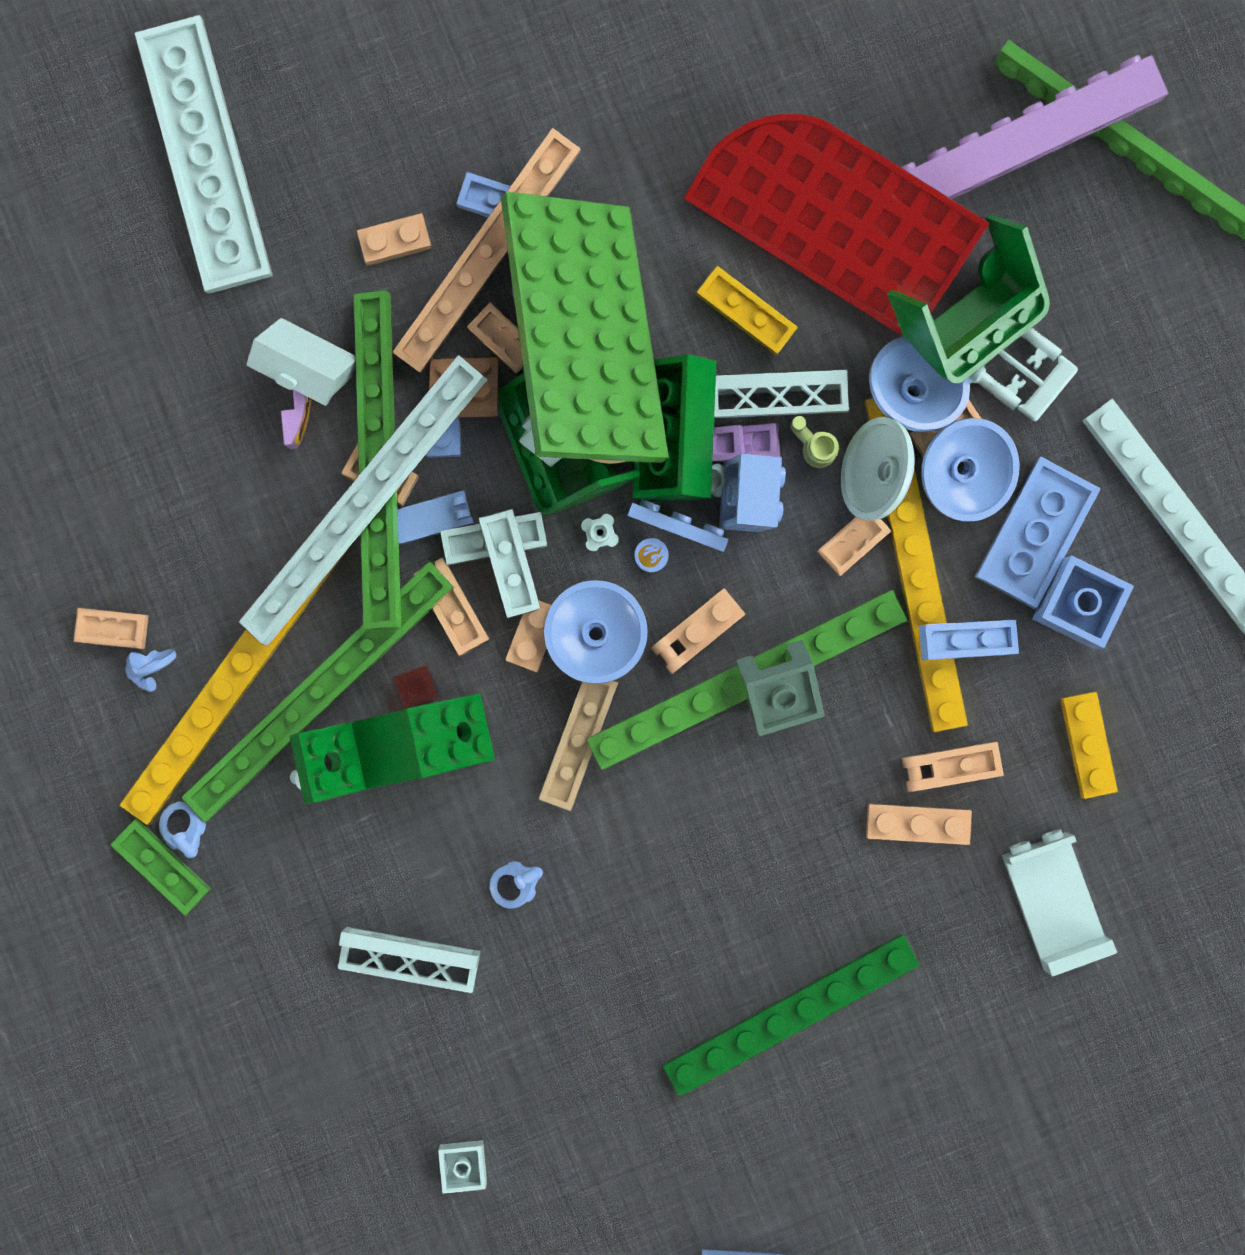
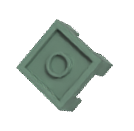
M802 640L786 646L792 661L760 671L753 656L736 660L748 696L747 705L759 737L825 717L814 665Z

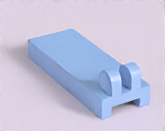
M465 491L398 509L399 546L441 534L440 531L473 525L474 521Z

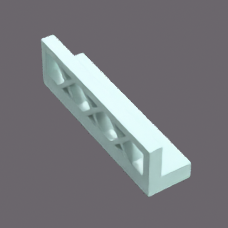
M847 370L716 376L714 418L843 413L849 411ZM840 389V404L827 405L817 394L821 390ZM804 391L810 397L802 406H792L783 396L787 392ZM753 393H771L776 399L767 408H758L749 397ZM736 394L742 399L734 409L719 410L718 395ZM812 400L819 404L807 406ZM778 401H779V402H781L785 407H774V406H775V405L778 403ZM744 403H746L750 407L745 409H739Z
M346 927L341 932L339 946H342L338 969L473 993L480 951ZM350 948L367 950L371 956L363 964L347 962ZM383 954L400 956L405 964L396 970L386 969L379 957ZM417 960L433 962L438 967V970L430 976H423L418 973L412 963ZM375 961L378 967L368 966V964ZM450 966L470 969L467 983L453 981L446 969ZM408 967L412 973L401 971ZM440 973H442V975L444 976L445 979H440V978H435V977H436L437 975H439Z

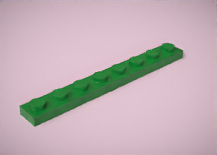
M901 933L663 1063V1068L680 1097L917 968L920 964L905 936Z

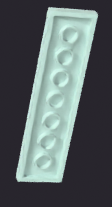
M198 15L135 32L204 291L210 294L272 277L271 267L203 19Z

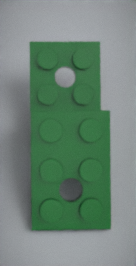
M480 693L289 735L304 805L366 789L421 779L495 760ZM457 726L462 731L461 740L457 736ZM326 754L332 762L330 771L326 768L324 762Z

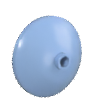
M904 337L897 338L886 344L879 351L870 368L869 384L875 403L887 418L897 420L908 430L916 432L941 430L956 421L967 405L970 392L969 379L967 378L957 384L943 379ZM908 391H912L915 397L911 396Z
M966 418L952 422L935 435L925 451L921 469L924 491L932 505L942 514L960 521L982 520L999 511L1012 496L1019 477V456L1011 437L997 424L978 418ZM960 462H963L964 469L961 473H958L957 466Z
M598 580L578 583L561 593L551 605L544 627L546 647L557 667L575 680L592 684L607 683L627 674L640 660L646 646L648 633L646 618L638 601L624 588L610 582ZM594 628L600 629L602 637L599 640H592L589 632Z

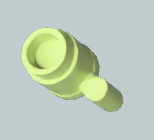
M797 416L793 419L790 429L804 443L802 452L806 463L818 469L829 466L838 455L839 445L836 438L827 432L813 434L806 427V420L802 416Z

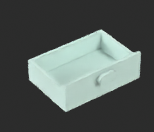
M280 318L254 339L246 366L274 379L277 384L288 390L293 389L326 406L331 397L353 377L356 368V356Z

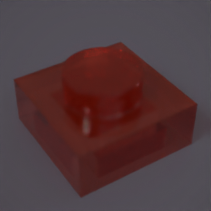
M427 665L394 677L405 709L439 697Z

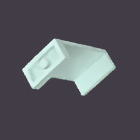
M1061 829L1043 834V841L1031 845L1029 841L1009 847L1011 852L1002 855L1043 970L1052 977L1117 953L1113 940L1106 937L1103 933L1071 845L1077 842L1076 838L1072 834L1062 833Z

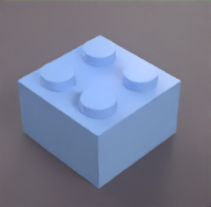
M739 454L723 462L725 484L721 494L720 529L761 532L778 526V522L781 521L783 516V503L779 501L780 488L784 485L786 475L785 468L781 467L782 457Z
M1071 555L1063 559L1032 620L1092 649L1105 648L1134 586Z

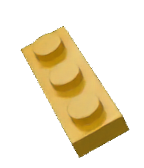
M716 266L696 293V296L775 356L779 354L798 328V326L719 266Z
M1097 692L1060 698L1081 798L1087 799L1118 792Z

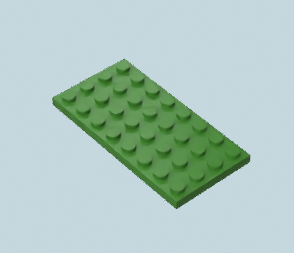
M506 191L501 197L535 456L663 463L669 458L630 207Z

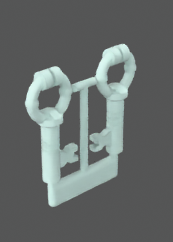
M1030 328L1021 336L1037 348L1035 355H1032L1026 363L1029 365L1032 362L1035 363L1033 368L1037 370L1042 364L1041 360L1048 357L1055 361L1058 357V364L1044 381L1004 350L999 353L1002 358L1039 385L1038 389L1025 404L1019 405L1022 400L1016 394L1018 389L1025 385L1026 381L1024 379L1021 382L1018 381L1020 376L1017 374L1011 380L1012 383L1004 387L986 373L985 365H983L969 376L968 379L969 384L978 383L1014 411L1018 406V410L1032 421H1037L1077 373L1078 368L1064 356H1059L1062 350L1047 338L1041 336L1040 333H1037L1038 331H1035L1034 328Z

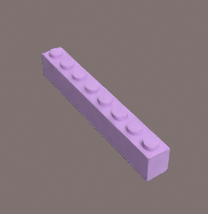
M1137 55L1121 63V70L1111 75H1108L1107 71L1098 73L1087 80L1089 85L1077 91L1074 86L1069 87L1056 94V101L1045 106H1043L1042 101L1035 103L1022 111L1024 116L1014 121H1011L1010 117H1006L990 126L991 132L979 136L978 132L972 133L958 141L959 147L947 151L946 147L929 154L927 162L917 167L912 162L902 168L949 198L954 199L1162 101L1169 93L1153 56L1151 55L1141 60L1140 55Z

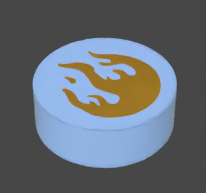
M645 539L635 549V562L645 572H658L664 568L668 561V549L658 539Z

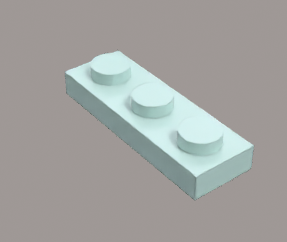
M513 508L480 517V525L507 618L540 609Z
M541 512L515 517L524 551L547 547ZM480 524L440 531L446 564L448 566L490 558Z

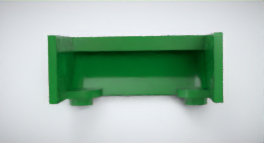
M989 214L985 219L990 223L988 228L994 247L988 250L979 262L978 274L981 284L934 320L926 303L893 289L887 293L904 338L943 379L955 384L966 380L1041 321L1047 314L1050 305L1049 295L1028 227Z
M524 373L499 389L498 410L534 504L542 514L550 515L602 496L640 476L638 470L615 476V472L609 463L596 461L591 463L590 459L561 458L550 467L519 442L526 431L522 425L530 416Z

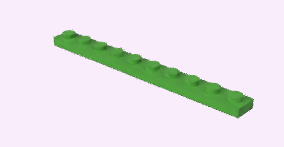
M1010 40L1006 42L994 61V64L998 66L1002 74L1008 78H1016L1026 85V89L1030 94L1037 98L1043 97L1050 103L1056 101V94L1074 86ZM1120 120L1090 134V136H1098L1108 143L1109 148L1115 154L1126 156L1132 160L1142 173L1149 176L1153 175L1159 179L1170 193L1181 195L1190 201L1191 206L1197 212L1209 215L1217 220L1219 226L1224 231L1236 234L1245 240V206L1128 123Z
M386 290L354 294L359 475L395 433L391 294ZM396 490L361 532L364 630L367 631L401 628Z
M432 562L425 565L400 589L401 628L367 631L364 630L362 625L181 798L203 822H208L291 743L289 735L302 733L455 587Z
M889 590L754 656V660L759 671L792 661L786 646L802 640L813 665L816 666L907 621L894 591ZM735 665L586 738L600 769H606L748 699L738 666Z

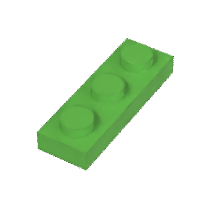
M139 819L133 820L111 844L121 856L184 916L189 914L211 890L199 876Z

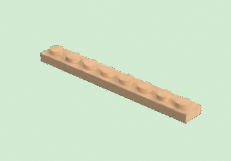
M552 128L508 189V192L548 197L581 149ZM501 201L393 350L395 355L420 373L423 372L508 253Z

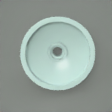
M878 417L868 421L856 432L847 447L841 469V491L849 511L860 519L875 521L888 516L902 502L910 487L915 465L914 448L906 428L897 420Z

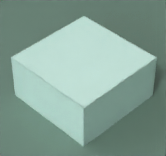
M483 1140L440 1145L438 1152L442 1194L486 1189L487 1176Z

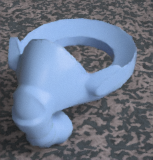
M174 649L162 652L154 650L147 656L131 652L127 657V665L125 667L127 678L143 690L148 692L154 691L156 689L155 680L152 677L145 679L143 677L155 673L173 662L176 658V652Z
M176 802L169 805L163 811L159 821V830L163 840L170 848L174 850L179 849L187 858H194L197 855L200 846V836L205 831L206 823L201 820L186 802ZM179 809L187 811L190 816V825L187 831L172 835L167 827L169 816Z
M511 861L507 865L500 867L493 873L490 879L489 889L493 899L502 907L510 909L530 902L536 894L535 885L542 877L543 871L537 866L525 867L521 862ZM506 874L514 876L515 885L521 890L519 897L512 901L504 899L497 889L500 877Z

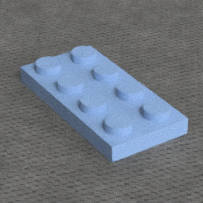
M1041 456L1037 458L974 577L1027 606L1037 609L1101 488Z

